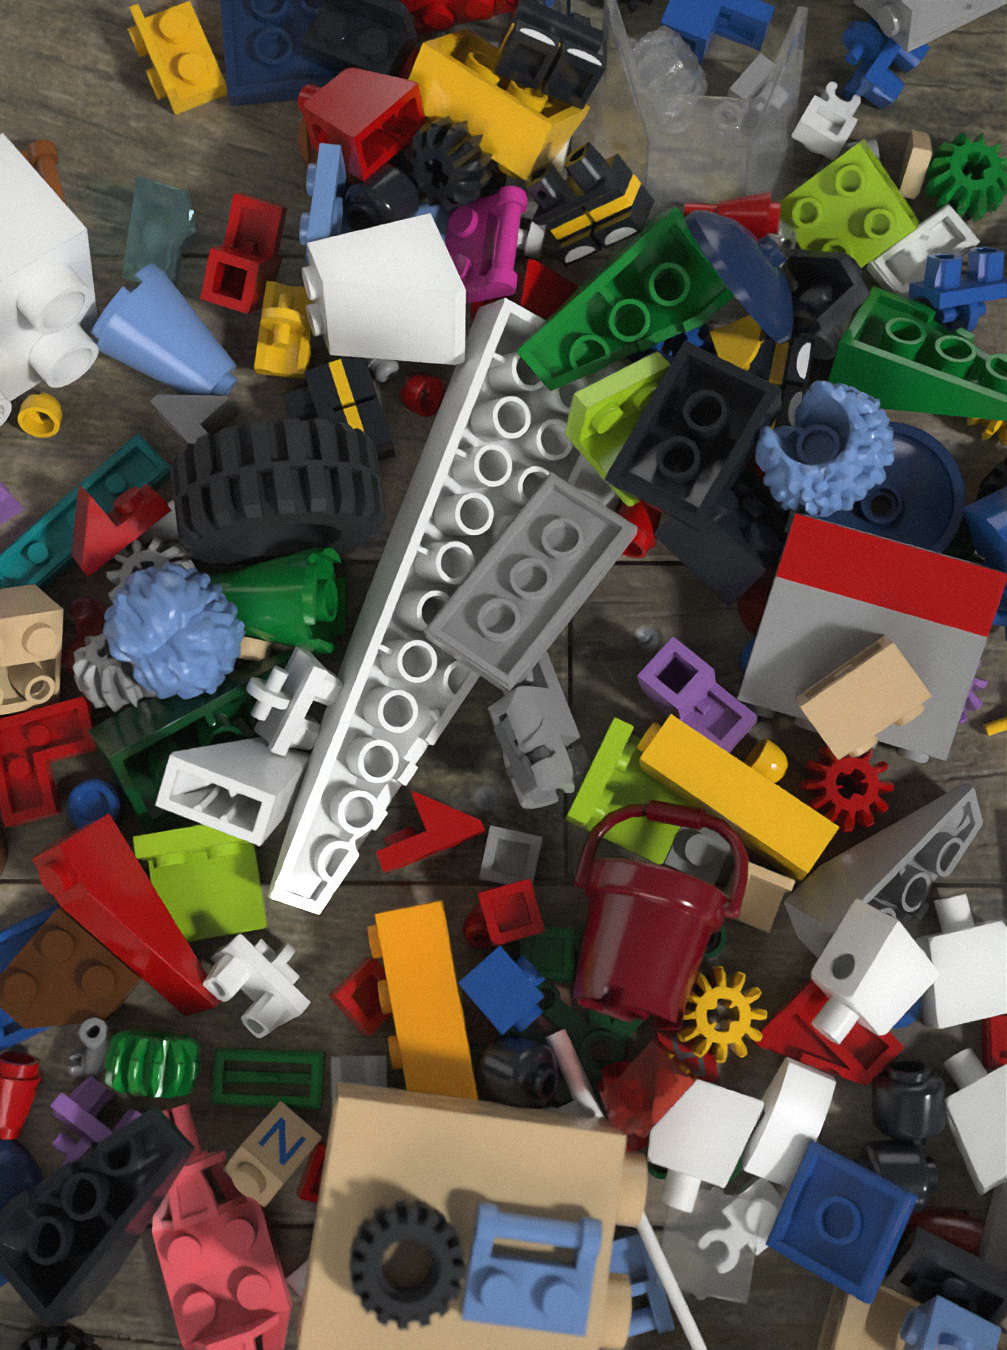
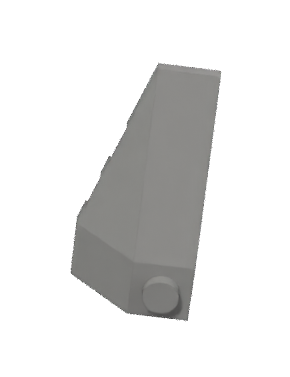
M967 783L958 786L820 865L803 883L795 887L784 903L797 937L818 959L856 898L899 920L904 928L912 916L919 920L922 919L930 906L925 900L938 875L946 877L952 873L983 825L974 786Z

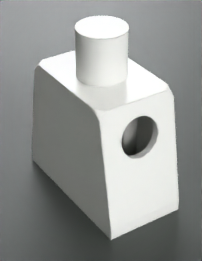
M966 894L934 900L942 932L916 938L917 945L940 973L934 983L921 995L924 1025L942 1029L1007 1013L1006 925L1002 920L974 924Z
M856 898L812 969L811 979L829 1000L811 1024L822 1035L837 1045L842 1042L856 1022L878 1036L884 1035L934 983L940 973L899 920Z
M968 1048L952 1056L943 1064L959 1091L945 1099L946 1121L975 1189L982 1196L1007 1181V1064L988 1074L972 1048Z
M660 1067L657 1075L647 1161L668 1168L659 1202L692 1213L701 1180L725 1188L763 1110L765 1102Z

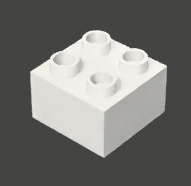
M3 133L0 134L1 427L10 415L12 409L10 401L43 380L53 388L63 387L74 382L93 365L99 352L98 346L92 340L96 336L91 333L98 320L87 228Z

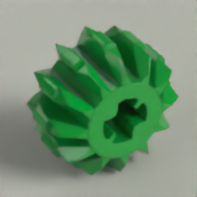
M962 132L954 138L952 143L944 141L943 144L938 146L933 155L934 159L930 160L925 174V178L929 180L925 187V196L939 198L935 205V212L949 203L960 218L966 213L975 223L977 220L982 219L986 212L992 214L998 210L1004 201V195H1007V158L998 157L1002 150V142L989 147L985 145L983 132L976 136L973 142Z
M138 1028L135 1030L124 1029L111 1037L110 1048L106 1050L104 1064L106 1069L105 1083L119 1093H130L132 1096L164 1097L168 1099L174 1096L184 1097L195 1089L197 1076H200L202 1058H200L201 1044L186 1034H176L173 1031L165 1032L156 1029L143 1030Z

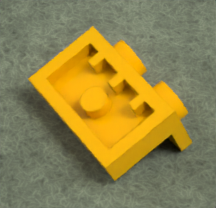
M190 0L144 18L138 3L129 7L136 25L127 29L139 57L150 56L154 67L145 71L158 100L167 97L174 114L177 115L227 95V84Z

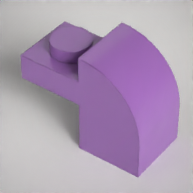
M672 637L637 675L643 693L667 719L672 714L728 753L732 751L757 722V715L716 683L715 670L675 637Z

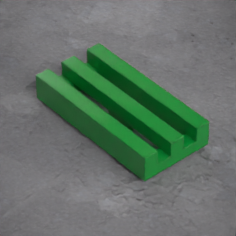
M217 1047L214 1050L211 1105L275 1107L282 1101L288 1108L321 1109L323 1107L322 1087L324 1085L323 1070L326 1051ZM226 1060L312 1064L311 1073L226 1070ZM225 1082L310 1085V1095L224 1092Z

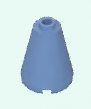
M151 263L135 274L142 283L137 288H132L131 290H127L123 286L103 310L91 333L96 336L92 340L96 343L100 352L184 395L227 396L238 382V379L232 375L237 365L166 273L156 264Z

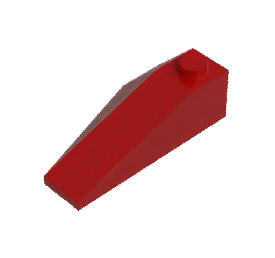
M109 813L51 842L31 858L39 870V878L42 885L51 895L55 896L59 905L184 1016L217 1007L223 1002L215 998L203 986L207 973Z

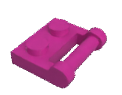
M504 186L498 190L497 195L476 199L471 204L467 203L464 206L461 205L457 209L449 211L445 246L466 289V304L510 296L516 292L518 275L514 272L520 218L521 214L527 211L529 197L528 192L520 187Z

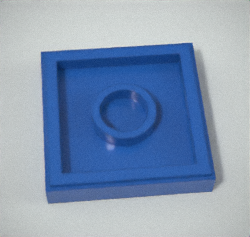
M810 1140L765 1245L863 1303L872 1304L919 1195L824 1144Z

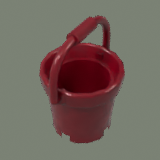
M650 800L649 804H628L609 812L601 822H598L592 828L583 846L574 878L575 886L584 889V896L587 897L589 904L571 999H578L577 1004L621 1021L631 1023L632 1018L648 1020L649 1014H651L648 1027L672 1031L681 1030L686 1006L711 934L721 929L725 917L735 919L739 917L748 883L749 857L741 836L724 820L706 814L704 808ZM632 817H647V820L651 822L702 830L705 827L717 832L729 844L735 859L734 880L729 901L728 896L716 886L695 876L668 867L622 858H599L593 861L596 850L603 836L616 824Z

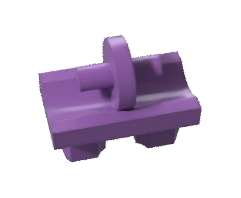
M89 1077L69 1097L61 1092L50 1105L54 1110L53 1116L82 1138L79 1142H76L62 1131L54 1140L52 1146L67 1156L61 1166L68 1162H74L93 1150L100 1141L141 1116V1114L130 1108L111 1131L96 1119L113 1099V1094L95 1078Z

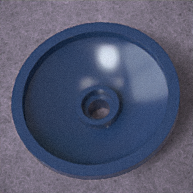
M693 210L685 217V222L698 246L752 318L775 342L783 345L791 338L794 326L792 293L787 279L779 265L787 260L786 256L768 233L759 240L748 228L735 219L707 210Z
M889 421L888 426L892 427L894 431L892 442L896 450L893 452L894 461L892 465L883 467L886 473L884 482L881 485L876 484L868 490L865 498L854 502L851 510H838L828 517L815 518L942 554L955 537L964 513L962 508L965 507V488L959 467L942 443L927 432L908 424ZM875 500H883L889 505L890 511L885 515H876L872 512L870 504Z

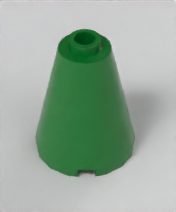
M317 547L209 576L211 583L222 587V593L228 602H233L238 609L236 618L244 623L243 630L246 632L244 636L294 648L299 647L321 654L336 652L339 648L338 645L332 644L334 636H344L348 613L346 577H336L332 563L342 562L338 553L333 548Z

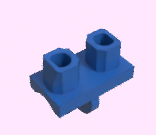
M871 17L867 23L864 21L851 22L843 33V42L849 50L845 55V60L851 65H857L860 59L862 60L840 94L848 101H851L855 94L859 97L863 95L868 101L883 109L893 103L905 87V83L888 68L890 64L894 62L902 71L907 73L921 62L930 47L924 44L907 53L892 37L886 36L882 30L880 32V25Z
M989 246L970 248L967 274H961L963 256L953 253L927 255L924 281L909 283L908 298L912 300L927 298L933 307L937 308L935 313L936 321L938 323H945L952 332L961 327L972 332L978 323V318L986 314L984 301L1007 298V277L1003 276V250Z

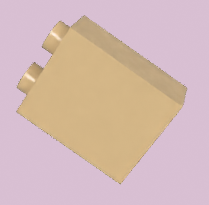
M337 1081L299 1318L298 1350H599V1347L622 1350L627 1341L631 1320V1281L628 1274L609 1272L615 1224L637 1227L643 1216L648 1183L645 1155L626 1152L627 1135L605 1117L539 1108H517L495 1102ZM405 1200L406 1205H415L416 1201L424 1202L427 1204L428 1209L432 1211L438 1209L445 1215L448 1223H452L464 1252L463 1260L467 1269L474 1217L478 1202L498 1205L499 1212L579 1223L581 1217L601 1219L602 1240L600 1251L596 1258L586 1335L584 1337L462 1320L460 1308L465 1278L460 1280L462 1291L458 1299L451 1298L448 1302L450 1310L442 1318L438 1313H435L430 1317L431 1324L420 1328L419 1321L410 1322L409 1330L398 1329L397 1322L390 1320L388 1325L385 1326L377 1322L375 1313L371 1311L367 1314L360 1305L358 1294H354L349 1261L351 1260L350 1249L353 1238L357 1239L359 1226L365 1219L370 1221L375 1216L374 1211L384 1205L385 1210L395 1207L394 1201ZM495 1237L491 1252L572 1263L574 1248ZM410 1239L398 1241L384 1255L382 1262L383 1273L396 1286H415L428 1275L431 1268V1254L418 1241Z

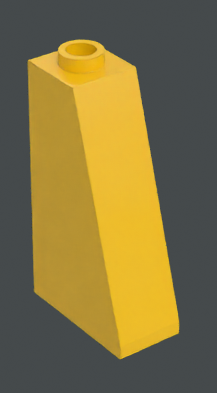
M670 714L663 726L654 722L637 747L638 750L643 752L639 758L642 770L692 807L704 808L706 814L724 820L741 836L746 847L785 876L794 880L798 885L808 874L839 828V826L672 714Z

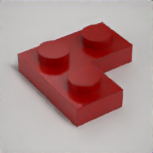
M85 696L0 718V810L4 827L13 828L63 814L51 763L97 751L87 731L96 726L91 701Z

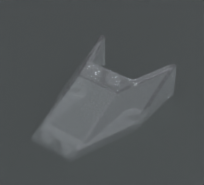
M604 0L601 24L604 37L599 54L605 57V71L597 84L593 146L605 160L619 154L655 200L646 223L665 208L677 207L684 215L685 202L719 204V201L772 191L771 202H780L785 198L791 179L795 140L791 135L796 128L808 7L797 8L763 91L754 98H736L648 91L642 85L617 1ZM630 238L613 245V252L615 253ZM734 296L704 324L727 325L734 322L741 303Z

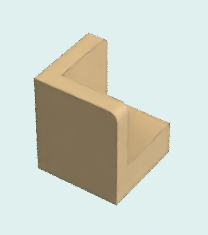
M749 862L748 883L739 917L733 920L762 932L770 933L785 892L792 891L795 881ZM735 864L724 890V894L728 896V901L734 880Z

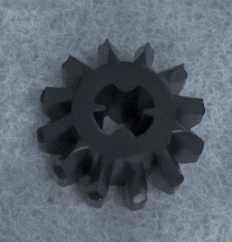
M450 116L439 118L430 124L426 123L415 132V135L412 137L413 141L408 144V148L403 152L411 162L404 173L416 179L417 192H425L427 194L429 207L442 203L443 207L450 211L457 209L461 205L471 204L481 195L480 192L484 190L483 187L488 184L489 179L493 175L486 167L493 154L481 150L480 147L484 134L474 136L469 134L468 120L454 123Z

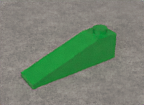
M677 207L665 208L645 224L642 233L627 240L515 351L549 391H553L608 367L609 364L629 355L642 352L668 338L702 326L734 297V294L698 246L680 210Z
M873 286L870 291L871 295L863 302L839 342L828 382L853 386L860 392H865L874 399H879L880 409L1007 421V354H988L972 344L975 338L974 334L962 327L952 332L934 321L936 311L923 303Z

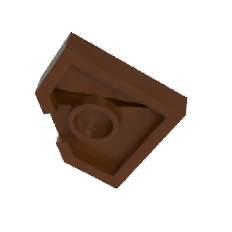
M58 907L0 974V1008L24 1029L83 1024L84 1021L90 1018H100L103 1021H108L143 979L68 912Z

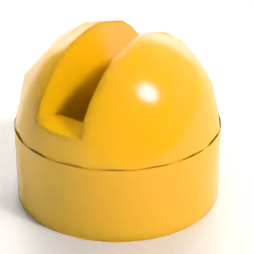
M42 392L40 394L28 395L21 404L18 424L22 430L32 436L39 438L54 436L59 431L62 420L61 404L49 393ZM44 413L47 414L49 418H44Z
M767 738L760 740L744 761L746 765L773 783L778 782L785 776L788 767L784 752Z

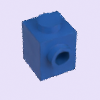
M502 945L496 948L458 982L502 1035L511 1026L519 1034L543 1012L537 1003L544 998V993L538 987L545 980L544 977L525 955H522L515 961Z

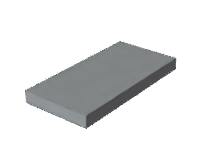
M551 472L424 629L425 638L506 694L510 693L520 686L635 538L637 526Z

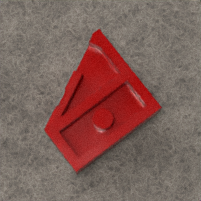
M811 978L758 1029L763 1035L759 1042L751 1040L759 1047L867 1086L905 1048L890 1031L878 1036L857 1022L839 1045L826 1038L814 1028L811 1022L829 998Z

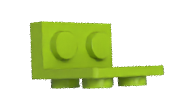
M865 139L780 201V218L802 250L845 252L854 258L861 268L915 231L920 224L919 219Z
M658 351L577 391L573 395L565 435L603 479L670 366L669 362ZM610 486L627 506H633L640 502Z
M614 717L565 821L591 832L592 828L598 822H601L609 812L628 804H649L650 800L690 806V804L640 768L639 758L643 752L638 750L637 747L641 738L631 734L634 726ZM632 817L616 824L602 839L656 865H661L664 863L680 827L651 822L647 820V817Z
M204 824L133 837L135 857L148 861L151 883L187 942L255 931L267 927L268 922L256 844Z

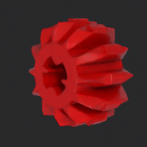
M825 745L819 749V756L822 762L810 759L804 765L806 771L816 778L803 780L799 783L801 791L815 792L816 798L809 800L806 805L813 810L822 806L825 809L822 816L831 822H834L838 816V825L841 832L852 831L855 820L863 828L870 827L874 824L871 810L877 813H884L889 808L887 802L877 794L893 791L894 785L892 782L879 781L877 775L888 769V764L885 761L878 762L872 766L868 763L873 755L872 748L860 756L851 758L847 754L838 760L828 745ZM848 775L854 781L850 788L856 787V793L843 797L838 792V789L843 788V786L836 785V779L839 780Z

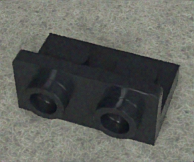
M324 0L325 4L300 42L306 56L341 70L354 67L396 77L419 40L407 7L399 0Z
M789 249L784 253L787 258L784 262L794 277L793 280L788 281L793 299L794 326L792 331L827 336L871 295L861 278V267L854 258L845 252Z
M916 1226L906 1241L900 1238L886 1270L884 1284L922 1304L939 1295L996 1326H999L1007 1317V1272Z

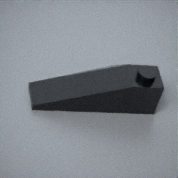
M158 1107L151 1108L98 1143L96 1148L79 1159L61 1166L53 1172L54 1175L34 1188L26 1189L13 1197L0 1212V1272L45 1327L86 1313L119 1272L194 1151V1145Z

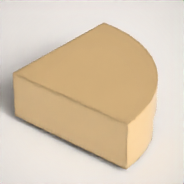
M911 130L898 189L903 197L915 199L916 195H919L932 156L929 133Z

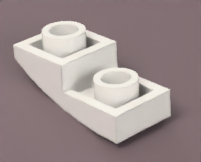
M785 1058L761 1098V1101L765 1102L763 1106L765 1114L741 1153V1165L744 1171L790 1189L810 1140H817L826 1118L836 1085V1080L832 1075L791 1058Z

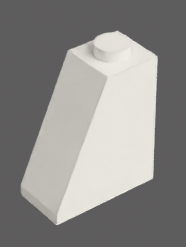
M263 737L176 751L169 757L155 806L261 846L295 806L311 754L289 747L285 756L273 753L268 749L269 743Z

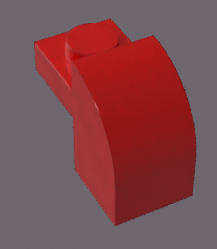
M241 192L233 194L223 245L210 248L200 296L201 300L246 314L253 313L263 306L266 281H276L283 257L278 252L288 210L287 206Z

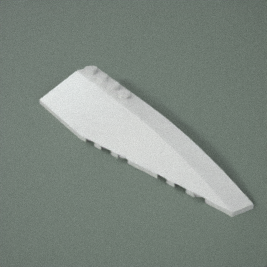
M507 298L479 307L465 342V363L457 364L396 517L337 676L343 682V689L336 702L326 708L319 729L320 734L314 743L267 895L272 899L316 914L321 913L358 858L359 854L357 851L372 829L376 831L388 812L385 809L401 785L406 786L418 769L416 763L428 745L435 744L480 675L425 638L423 631L548 475L553 472L568 482L580 454L579 450L565 435L574 393L627 367L625 364L616 361L609 364L608 367L553 391H549L515 351L546 320Z

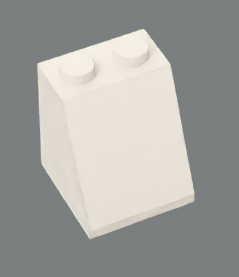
M431 213L307 243L309 266L302 268V277L307 295L314 302L313 304L306 305L307 317L313 335L323 336L330 355L449 365L465 363L466 289Z

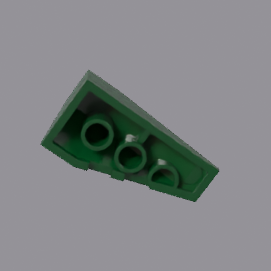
M294 649L240 667L227 675L224 674L225 680L221 685L217 686L213 694L203 692L189 699H182L177 694L163 699L154 697L137 703V708L133 705L87 730L108 772L146 834L162 832L186 818L155 806L170 755L176 751L261 737L254 730L259 719L251 715L258 699L247 692L246 686L252 677L267 681L274 666L285 669Z

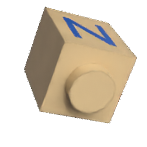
M280 1101L241 1144L222 1171L232 1179L235 1187L242 1194L254 1198L265 1207L322 1137Z

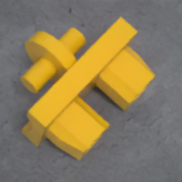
M266 281L254 364L256 374L306 379L304 371L309 369L313 339L306 305L313 304L314 302L309 299L305 286H288L278 282Z

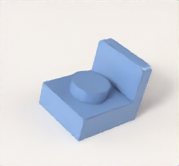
M937 1295L917 1307L913 1306L908 1311L901 1326L900 1339L905 1341L903 1350H935L936 1345L937 1350H997L1002 1328Z

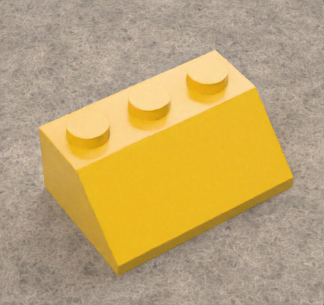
M468 28L423 42L408 80L419 83L426 123L430 124L439 118L450 116L454 123L468 120L469 134L472 136L484 134L480 143L481 150L493 154L491 159L498 162L497 166L500 171L511 178L527 181L535 169L547 163L551 164L590 109V106L585 105L582 110L541 93L542 82L536 91L495 74L498 48Z

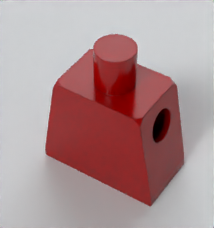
M354 67L343 70L323 88L312 83L305 85L298 96V108L304 115L310 142L314 150L319 152L320 143L341 145L346 171L361 181L368 179L377 169L411 142L415 132L426 124L419 83Z

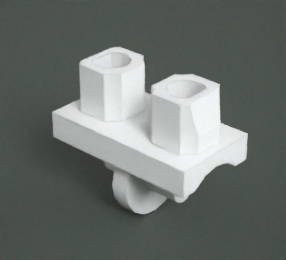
M295 647L285 669L274 666L267 681L252 677L246 686L247 692L258 699L251 712L253 717L259 719L254 728L255 732L269 743L268 749L271 752L282 756L286 755L289 747L311 750L320 734V724L314 717L308 716L306 713L313 701L327 706L334 704L343 689V682L333 672L325 668L310 651Z
M240 933L227 945L221 946L210 958L215 964L204 980L203 986L215 998L223 1002L231 999L241 989L254 1002L242 1015L241 1020L243 1025L257 1038H262L278 1026L301 1015L311 1003L293 985L300 976L287 964L295 953V949L288 942L274 951L263 939H260L253 946Z

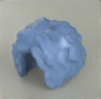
M818 380L812 383L810 390L802 397L800 405L796 408L794 427L784 425L772 429L769 426H765L760 430L755 451V462L765 473L762 479L763 484L771 487L770 493L776 501L783 502L781 505L783 509L804 510L813 518L828 517L838 510H851L854 502L863 500L868 490L876 484L881 485L884 482L886 473L883 467L892 465L894 461L893 452L896 450V447L892 442L893 428L888 426L890 419L887 417L885 410L880 409L879 399H874L853 386Z
M168 561L163 564V568L160 570L152 566L145 570L135 571L124 582V588L116 590L115 598L113 599L114 603L104 615L106 622L103 627V634L108 638L110 654L116 660L135 663L133 673L135 680L148 691H154L156 697L163 699L177 694L182 699H189L203 692L213 694L217 686L221 685L225 680L224 674L227 675L234 670L236 658L240 657L241 654L240 643L246 633L243 630L244 623L236 618L238 611L236 605L233 602H228L222 593V587L211 583V578L208 574L198 573L195 567L185 569L179 563L174 564Z

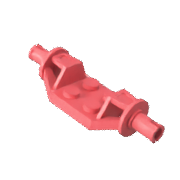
M190 1102L162 1110L195 1147L153 1215L152 1235L183 1348L185 1350H256L255 1338L262 1334L263 1350H284L293 1304L266 1206L263 1207L254 1198L242 1194L235 1187L232 1179L222 1171L228 1163L225 1149L210 1153L207 1150H201L190 1110ZM209 1168L226 1199L216 1201L203 1169Z

